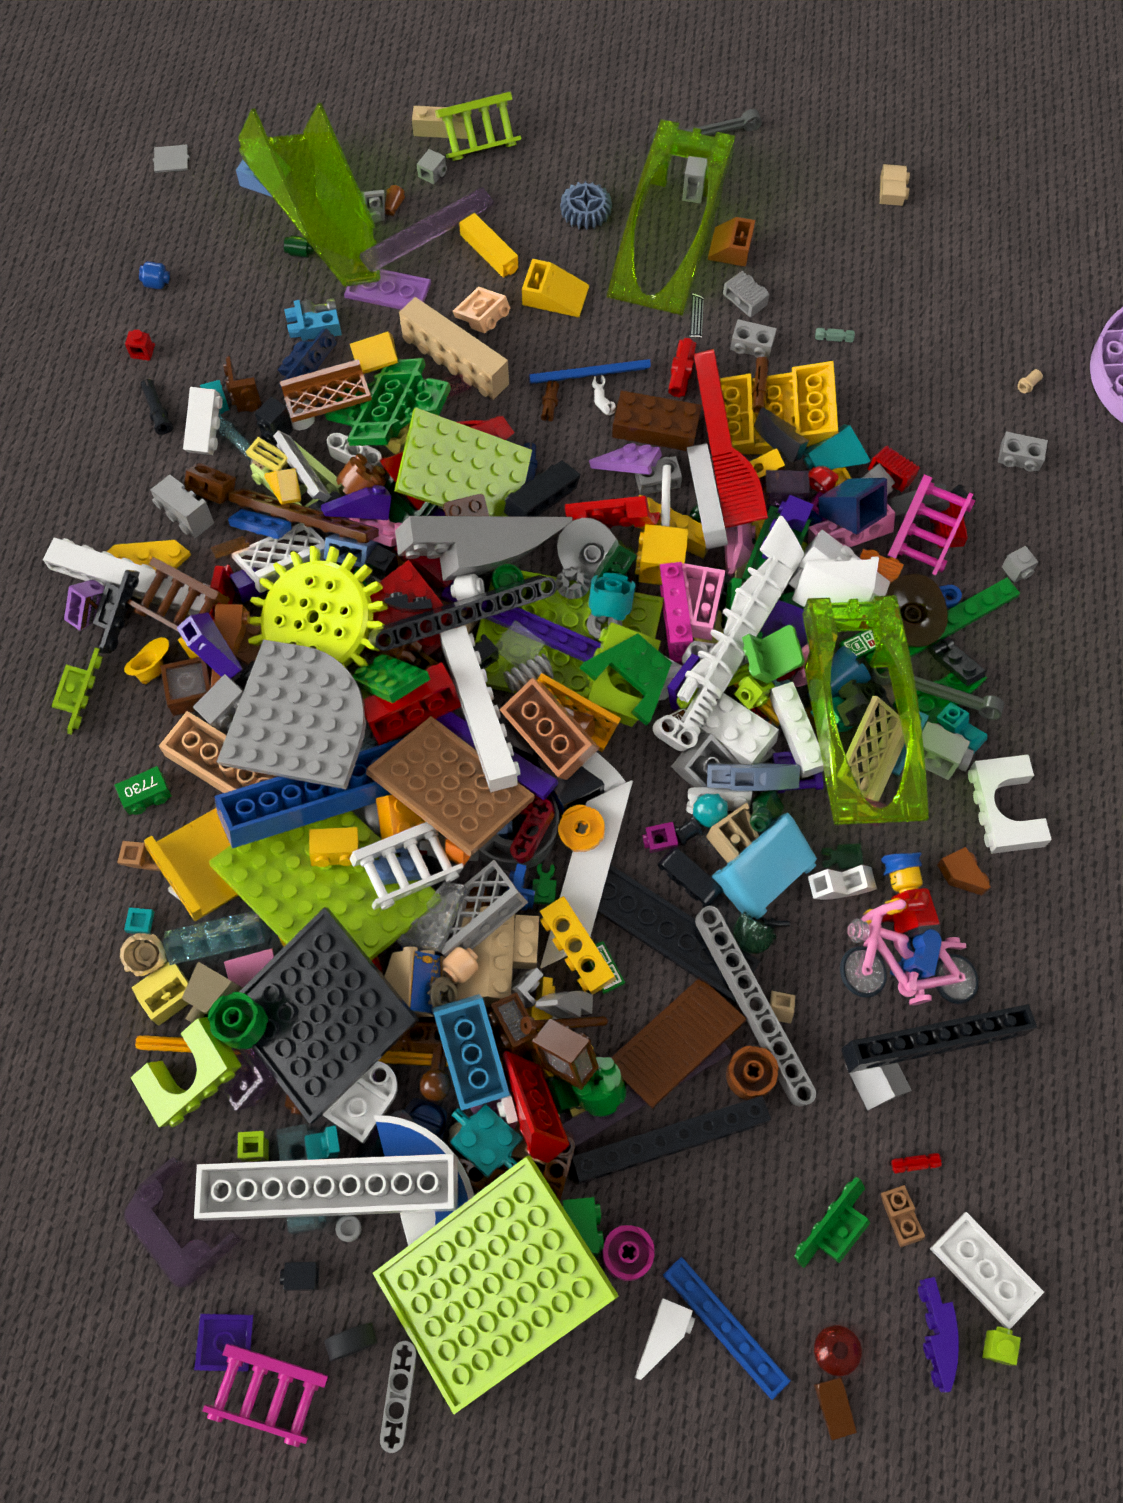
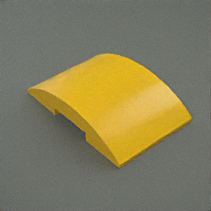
M833 361L792 367V372L768 376V397L765 401V409L796 427L795 432L809 440L807 447L839 433ZM751 374L720 378L732 447L741 454H766L774 450L754 427L758 414L752 410V389L754 388L755 378H752Z

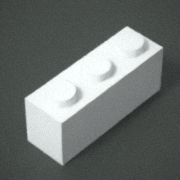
M190 387L183 450L189 453L213 455L214 450L217 449L216 430L220 427L218 412L222 407V397L216 390Z

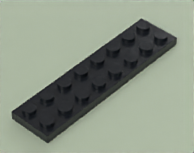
M610 864L597 913L735 1003L736 999L700 934L695 919ZM715 935V942L723 946L725 943L723 937ZM740 948L751 971L754 973L761 961ZM729 956L726 957L727 964L730 967H735V959ZM738 978V985L744 989L747 984L746 980Z

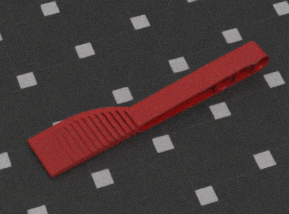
M714 349L695 353L694 359L725 528L768 519L760 479L746 457L732 447Z

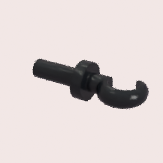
M764 917L759 918L765 922V926H771V929H774V926L790 927V921H777L773 917H771V920H766ZM755 918L753 920V926L756 929H758V926L755 923L759 919Z

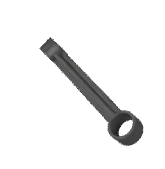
M749 109L740 118L670 133L667 130L660 129L654 132L652 145L657 151H666L671 147V144L741 128H744L747 132L760 128L762 119L758 110ZM662 138V139H666L667 141H666V142H658V141H656V140Z
M885 659L876 661L871 671L872 680L879 685H887L890 682H894L979 710V714L989 720H997L1002 716L1004 701L999 697L985 696L981 698L896 670L894 664ZM876 669H885L890 675L882 676Z

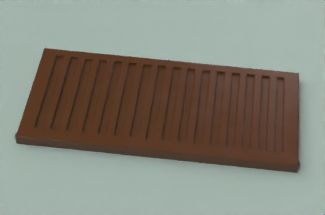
M697 979L611 1058L618 1066L623 1081L653 1109L740 1028L747 1019L710 985Z

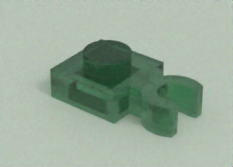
M861 843L838 844L836 847L837 851L831 848H823L821 850V855L826 854L831 858L830 860H823V867H830L834 863H838L839 869H852L863 865Z

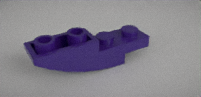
M935 1277L919 1280L921 1286H918L919 1297L922 1302H926L928 1313L925 1314L927 1325L930 1330L933 1329L934 1335L925 1336L926 1343H923V1349L928 1360L931 1359L934 1370L931 1371V1379L935 1388L939 1387L940 1392L946 1393L952 1389L957 1370L959 1352L958 1327L953 1302L942 1304Z

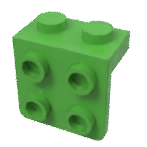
M791 625L783 627L762 640L751 634L742 637L744 643L743 651L748 657L751 675L767 684L802 666L805 662L795 628Z

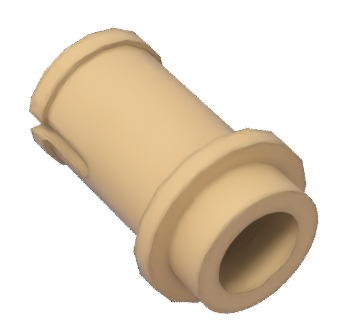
M1034 369L1027 377L1021 378L1018 382L1019 391L1022 393L1031 392L1033 387L1043 378L1041 371Z

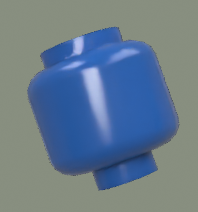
M147 261L143 266H140L139 280L147 288L163 289L165 283L169 284L170 272L166 271V267L162 263Z

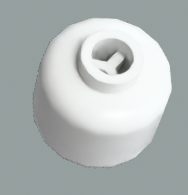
M476 574L457 576L454 580V585H451L452 597L458 601L485 592L483 580L478 578Z

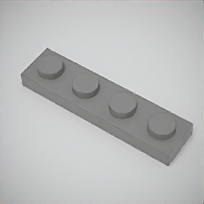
M278 430L273 437L277 441L276 446L287 456V463L292 468H296L297 478L307 486V493L315 500L319 499L326 502L331 497L292 437Z

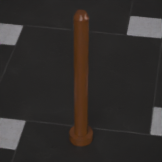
M531 1016L523 1017L520 1022V1029L525 1035L533 1034L535 1030H541L549 1019L535 1020ZM605 1016L552 1019L557 1023H565L569 1028L596 1027L608 1024V1019Z

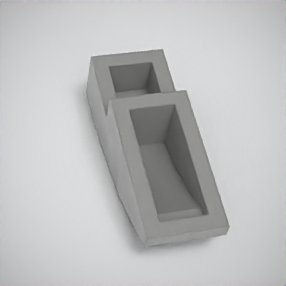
M583 991L548 994L537 1000L535 1007L558 1019L579 1018L581 1015L592 1014L593 995Z

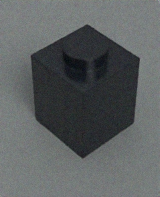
M379 545L376 546L366 560L367 566L373 570L370 575L379 580H383L399 567L396 554Z
M285 1262V1268L280 1271V1285H284L283 1290H319L320 1263Z

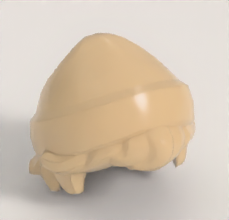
M137 933L126 939L120 949V959L124 965V970L126 972H133L135 976H145L152 973L167 962L165 948L154 934Z

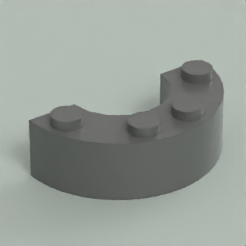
M550 793L546 799L551 802L555 809L554 818L529 861L525 863L517 862L510 853V847L514 840L503 839L497 834L478 850L479 858L487 864L495 860L504 871H515L517 864L526 865V869H529L545 860L555 847L559 835V811L552 794ZM535 804V807H534V808L538 809L539 812H540V814H542L543 812H546V813L548 812V809H547V808H545L544 810H542V809L537 808V806H536V804ZM534 826L528 835L533 836L537 834L539 828ZM518 849L517 852L520 855L521 852L525 853L526 849Z

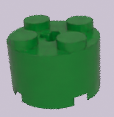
M232 992L233 994L221 996L213 1003L208 1014L211 1033L231 1048H252L263 1036L266 1029L268 1017L264 1009L248 995L241 992Z
M596 1057L599 1068L582 1090L572 1085L581 1108L593 1116L601 1117L614 1113L617 1110L616 1107L621 1102L623 1104L626 1098V1087L621 1072L610 1057Z

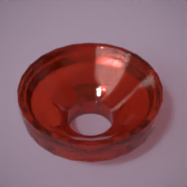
M833 1325L824 1328L817 1335L814 1343V1355L818 1365L826 1373L833 1376H845L852 1373L858 1367L862 1357V1348L857 1336L851 1330L844 1326ZM837 1342L844 1343L848 1349V1353L843 1359H838L833 1354V1346Z

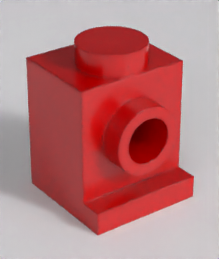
M136 329L128 332L125 346L131 358L150 361L155 343H152L149 333ZM138 348H142L143 352H137Z

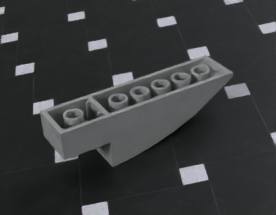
M409 516L395 530L398 556H406L407 559H415L420 556H427L429 559L440 557L443 581L455 580L457 576L467 574L481 575L495 570L498 566L511 564L521 559L571 523L572 517Z

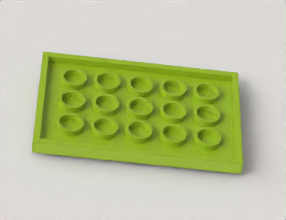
M415 408L412 413L394 491L443 507V504L448 501L483 494L489 517H509L504 513L505 499L511 492H516L525 483L532 450Z

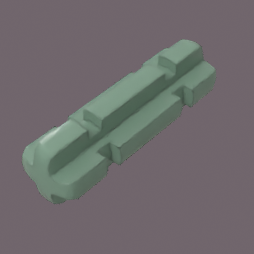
M816 328L815 331L816 340L826 338L827 341L842 342V340H845V342H853L855 337L853 330H846L844 332V329L827 328L825 330V328Z

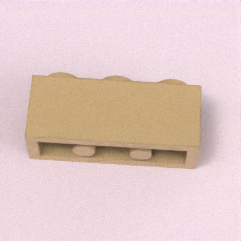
M414 106L412 115L414 136L449 138L445 121L442 120V117L437 118L435 110L446 107ZM460 113L453 114L454 119L452 121L456 138L468 139L463 116L461 117Z

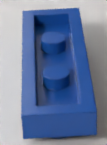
M244 509L239 510L228 518L229 525L232 527L262 534L274 539L282 538L292 529L290 521Z

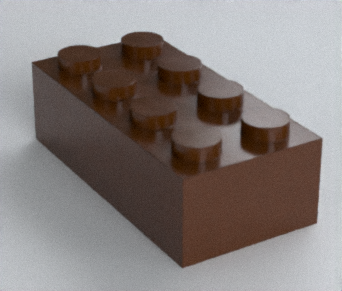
M621 390L613 421L612 438L687 451V447L694 446L702 405Z

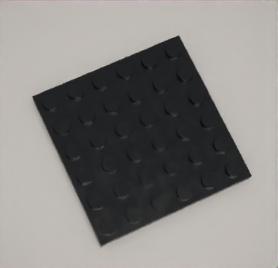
M326 907L239 991L257 1002L264 1009L268 1017L265 1032L260 1040L253 1045L252 1049L309 1124L314 1123L419 1021L418 1017L331 910Z

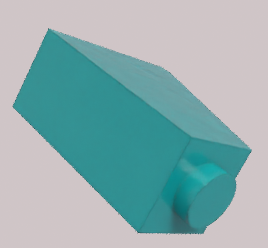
M846 424L838 428L839 433L812 445L803 453L805 456L803 459L804 463L809 469L817 466L836 469L866 464L870 462V459L851 425Z

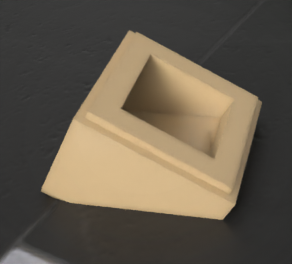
M771 991L769 1004L778 1021L791 1024L794 1015L795 995Z

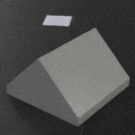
M898 1063L849 1073L867 1110L912 1091Z

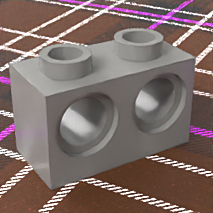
M688 156L682 201L701 203L708 159Z
M738 319L732 336L730 350L738 354L745 353L754 355L756 358L766 357L769 359L777 328Z
M1006 431L1001 442L998 463L1004 464L1007 467L1016 466L1024 468L1026 471H1039L1045 461L1048 440Z
M676 456L659 459L656 466H651L652 473L649 475L634 474L640 495L662 491L663 465L671 466L670 490L681 488L682 475Z

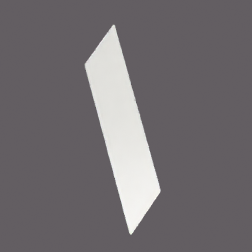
M632 780L586 802V807L596 809L603 817L605 837L593 850L572 852L560 898L563 896L566 898L589 936H591L632 786ZM581 823L578 832L584 834L588 825L583 826ZM565 921L561 922L557 930L565 932L569 929L570 924ZM552 930L549 934L540 968L567 956L564 950L559 952L552 939L555 938ZM575 941L570 945V951L572 952L582 948V943L579 941Z

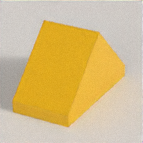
M296 468L274 471L264 475L281 505L301 501Z

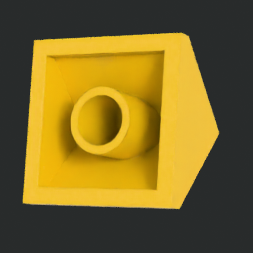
M390 332L350 344L354 359H359L363 374L398 363L394 339Z

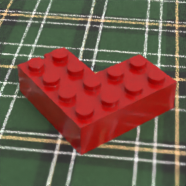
M409 560L381 580L379 583L383 589L370 596L372 603L376 601H383L385 603V598L390 597L389 594L402 592L403 595L407 594L409 603L413 602L414 598L426 597V599H431L433 609L444 606ZM388 606L386 610L373 612V621H380L386 625L423 612H406ZM347 608L343 610V615L347 614ZM446 613L441 616L442 624L447 620ZM426 620L420 624L421 631L427 626ZM440 633L417 640L422 645V651L431 658L442 650ZM385 634L379 636L378 642L381 639H385Z

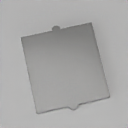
M188 146L154 147V158L152 159L154 162V172L188 170V159H190Z

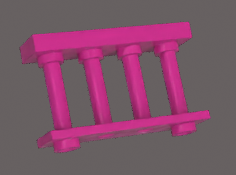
M924 474L888 556L896 559L898 555L902 556L904 554L935 567L932 574L936 575L938 571L943 572L947 560L944 559L965 511H971L975 500L971 499L973 496L971 493L965 499L934 486V483L931 482L933 478ZM925 494L928 496L932 494L961 506L962 510L958 518L955 519L926 507L925 503H922ZM922 514L953 527L949 538H943L917 527L913 523L915 516ZM913 534L944 547L939 559L907 547V544L904 543L906 536Z
M682 562L660 564L662 580L660 594L664 598L662 609L669 659L682 665V656L690 643H693Z
M229 1343L226 1344L222 1355L228 1357L226 1362L229 1364L214 1406L204 1405L203 1412L208 1413L207 1418L221 1423L223 1418L285 1437L284 1443L299 1447L300 1443L306 1444L308 1436L301 1434L314 1392L318 1391L319 1386L325 1387L328 1375ZM243 1362L253 1365L252 1370L254 1373L240 1413L237 1414L225 1410L224 1407L238 1367H242ZM268 1370L279 1373L277 1377L279 1382L266 1420L262 1422L250 1418V1414L264 1374L267 1375ZM295 1378L304 1381L303 1387L305 1388L291 1430L275 1426L289 1383H292Z

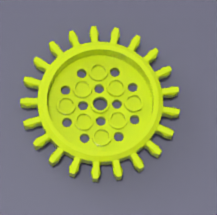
M310 546V562L303 563L300 554L293 551L290 553L294 564L292 569L287 571L284 566L277 562L274 563V569L280 575V578L274 584L270 580L261 578L259 581L261 585L270 590L266 599L263 600L259 597H251L250 602L263 608L261 617H250V624L261 626L262 633L249 638V643L254 646L261 645L263 640L288 644L296 643V645L316 647L317 650L334 657L346 669L353 661L360 667L368 666L366 660L359 654L365 646L374 651L380 650L370 644L369 634L371 630L385 625L380 621H373V612L388 609L387 604L383 601L372 603L370 598L372 594L383 589L382 585L375 581L365 587L362 583L373 570L367 565H363L353 574L350 571L356 563L357 557L348 553L340 566L336 564L339 550L332 546L329 548L326 561H320V549ZM313 579V583L308 585L309 580ZM333 583V587L328 589V585ZM287 596V602L283 603L284 597ZM307 600V605L303 607V602ZM327 604V609L323 611V606ZM347 608V614L343 615V610ZM313 612H318V620L311 623L310 615ZM282 618V622L278 625V619ZM302 622V626L298 629L297 624ZM322 626V630L317 633V628ZM342 630V635L338 637L337 632Z

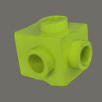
M749 675L745 676L738 683L739 688L734 695L750 710L756 706L762 707L769 700L768 695L775 685L772 682L767 684Z

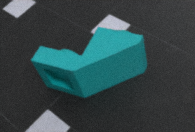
M952 702L937 716L938 722L945 730L960 734L970 741L968 749L973 750L974 753L987 740L986 733L969 724V713Z

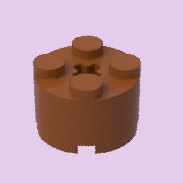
M362 454L351 457L336 478L337 484L341 483L344 486L342 491L346 495L366 487L373 488L374 485L384 486L386 483L383 468L378 465H371Z
M745 1046L733 1055L727 1066V1083L733 1093L744 1100H750L759 1096L765 1097L777 1082L778 1063L773 1054L767 1049ZM755 1070L757 1074L755 1075V1077L749 1076L747 1074L748 1071Z

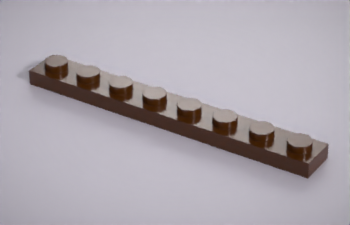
M244 488L229 492V501L237 503L240 507L254 508V511L267 512L273 517H284L290 522L304 523L306 527H317L323 532H334L343 538H354L359 543H368L370 540L379 537V528L342 517L324 516L322 511L295 503L281 505L275 497Z

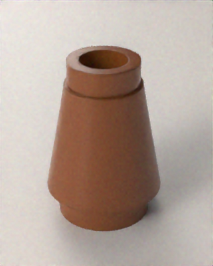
M391 185L387 189L385 214L394 216L405 199V192L401 187Z

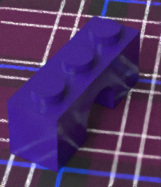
M789 495L787 502L782 501L777 513L784 517L791 529L802 532L814 504ZM774 518V520H773V522H772V524H771V526H770L769 531L772 530V528H773V526L775 525L777 519ZM762 555V558L768 559L766 555Z

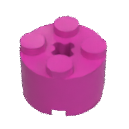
M623 1225L615 1228L609 1233L604 1242L602 1260L605 1268L613 1277L622 1281H634L641 1278L651 1268L654 1260L653 1241L642 1228L632 1225ZM632 1247L634 1249L632 1254L634 1259L631 1260L629 1257L624 1259L622 1257L624 1253L622 1248L630 1249Z

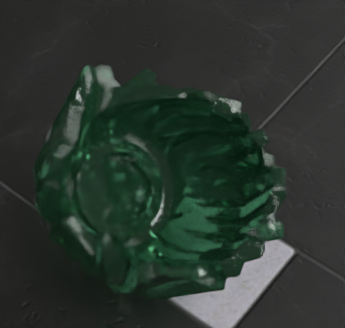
M743 912L735 924L733 930L734 939L741 950L749 954L762 953L773 944V939L776 940L777 935L773 933V928L764 926L758 921H753V919H750V915L748 916L746 912Z

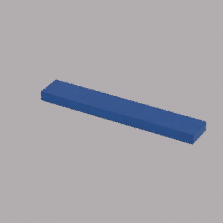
M650 359L530 374L528 377L530 384L645 370L651 367Z
M680 1257L663 1274L664 1278L766 1395L773 1400L791 1380L688 1263Z

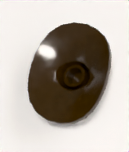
M908 574L897 578L889 585L884 598V608L888 625L894 636L901 643L910 647H924L936 642L945 632L948 622L945 598L937 584L927 576Z

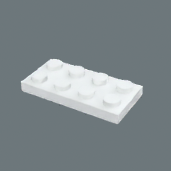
M967 1212L963 1213L930 1248L1007 1329H1011L1044 1293Z

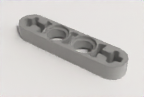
M409 1341L397 1343L392 1352L380 1434L381 1447L389 1453L399 1451L403 1447L406 1437L417 1350L414 1344ZM404 1345L408 1346V1351H412V1356L407 1357L405 1366L411 1365L410 1372L405 1369L395 1370V1364L401 1365L402 1357L398 1356V1350H403ZM399 1373L405 1374L408 1378V1385L403 1390L396 1389L393 1382L395 1376ZM394 1402H399L404 1407V1414L399 1419L393 1418L389 1413L390 1406ZM387 1421L394 1424L403 1423L402 1429L396 1427L395 1435L400 1438V1442L395 1443L393 1448H390L389 1442L385 1441V1437L390 1436L392 1432V1426L387 1427Z

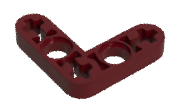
M534 795V800L519 813L526 816V819L510 847V853L519 863H525L533 857L555 815V809L551 802L547 799L542 800ZM535 804L539 809L544 810L545 808H547L548 812H543L542 814H540L539 810L534 808ZM537 826L539 828L537 834L533 836L527 835L529 827ZM523 848H525V849H526V852H525V853L521 852L520 855H519V853L517 852V850H518V849L522 850Z

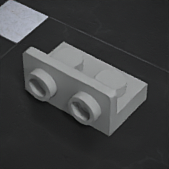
M534 968L520 973L512 981L511 995L517 992L525 1008L536 1004V1000L529 993L539 986L538 980L543 976L542 972L538 968Z

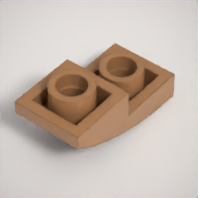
M905 1185L881 1193L885 1210L900 1247L924 1240L925 1234L914 1213L915 1207Z

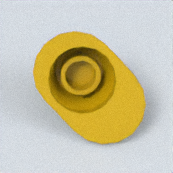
M161 637L149 642L124 667L125 673L127 675H135L144 685L161 674L160 666L163 665L162 658L169 648V641Z

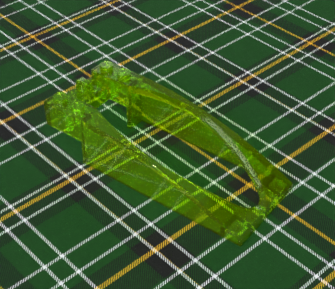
M660 120L627 219L607 293L608 298L683 316L722 197L724 179L734 150V135L717 132L715 137L701 134V129L693 128V132L679 129V123ZM673 155L688 158V156L706 158L703 196L707 197V203L698 233L687 255L667 285L655 295H646L640 290L636 280L634 233L650 185L653 184L661 187L667 185L668 167Z
M874 596L871 602H858V599H849L848 602L831 603L830 597L808 598L802 614L809 646V654L804 668L834 825L927 821L929 818L927 781L920 713L911 658L897 596ZM872 630L876 650L870 666L872 668L888 667L907 754L897 794L888 806L881 809L873 807L862 795L847 761L835 721L831 694V667L838 637L837 631Z

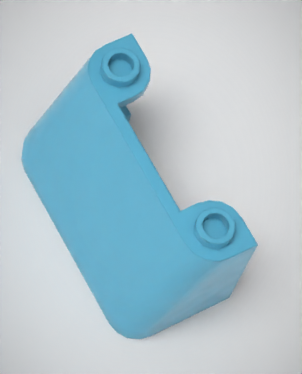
M787 812L776 817L766 831L735 859L729 861L722 871L719 869L711 878L722 887L724 894L747 920L753 917L759 919L767 912L766 907L803 872L807 874L815 868L816 864L814 862L817 858L795 820Z

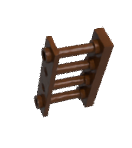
M152 557L149 565L156 568L155 578L140 604L130 599L128 604L135 607L134 612L145 618L148 614L178 631L177 627L184 621L196 597H200L201 593L206 595L204 598L206 601L199 614L210 613L213 605H216L218 602L228 604L230 598ZM168 576L173 577L171 580L173 583L155 613L148 608L164 578L167 579ZM186 584L189 586V593L173 622L164 617L179 589L183 588Z

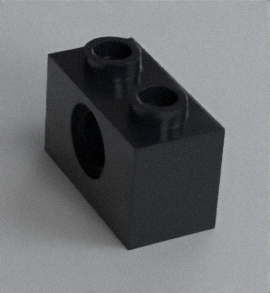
M270 397L255 412L257 425L261 431V438L266 442L276 445L277 441L273 435L278 430L287 435L293 431L287 406L275 398Z

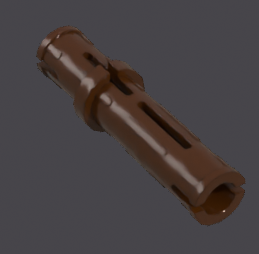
M758 357L756 359L755 383L752 389V410L759 414L762 407L765 408V401L768 397L767 378L769 360L766 357Z

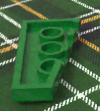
M950 673L945 678L934 682L972 694L986 681L987 677L985 676L977 682L966 686ZM916 690L910 693L909 696L895 701L893 706L902 715H904L907 707H911L928 715L927 722L939 724L937 716L952 701Z

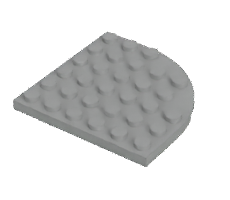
M263 640L216 762L221 766L347 789L362 746L366 728L365 703L356 681L339 661L325 652L306 646Z

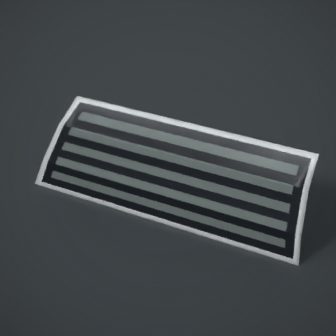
M692 294L690 337H702L704 298L696 294Z

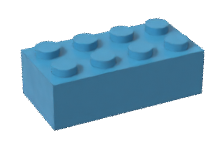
M481 994L432 1008L461 1111L510 1096Z

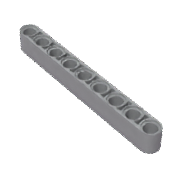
M714 906L704 907L696 916V926L760 1046L767 1049L775 1057L778 1063V1080L789 1101L799 1107L811 1104L816 1098V1090L720 911ZM703 914H709L713 918V924L706 923L703 919ZM715 935L723 937L725 941L723 946L715 942ZM726 957L734 958L736 966L730 967L726 962ZM738 978L746 980L748 984L747 989H742L738 985ZM750 1000L758 1002V1011L751 1009L749 1005ZM763 1021L769 1023L771 1027L770 1033L762 1030L761 1024ZM775 1043L779 1044L783 1049L781 1056L777 1055L773 1050ZM786 1066H791L794 1069L795 1075L793 1078L786 1075ZM799 1088L804 1089L807 1094L805 1101L798 1097L797 1092Z

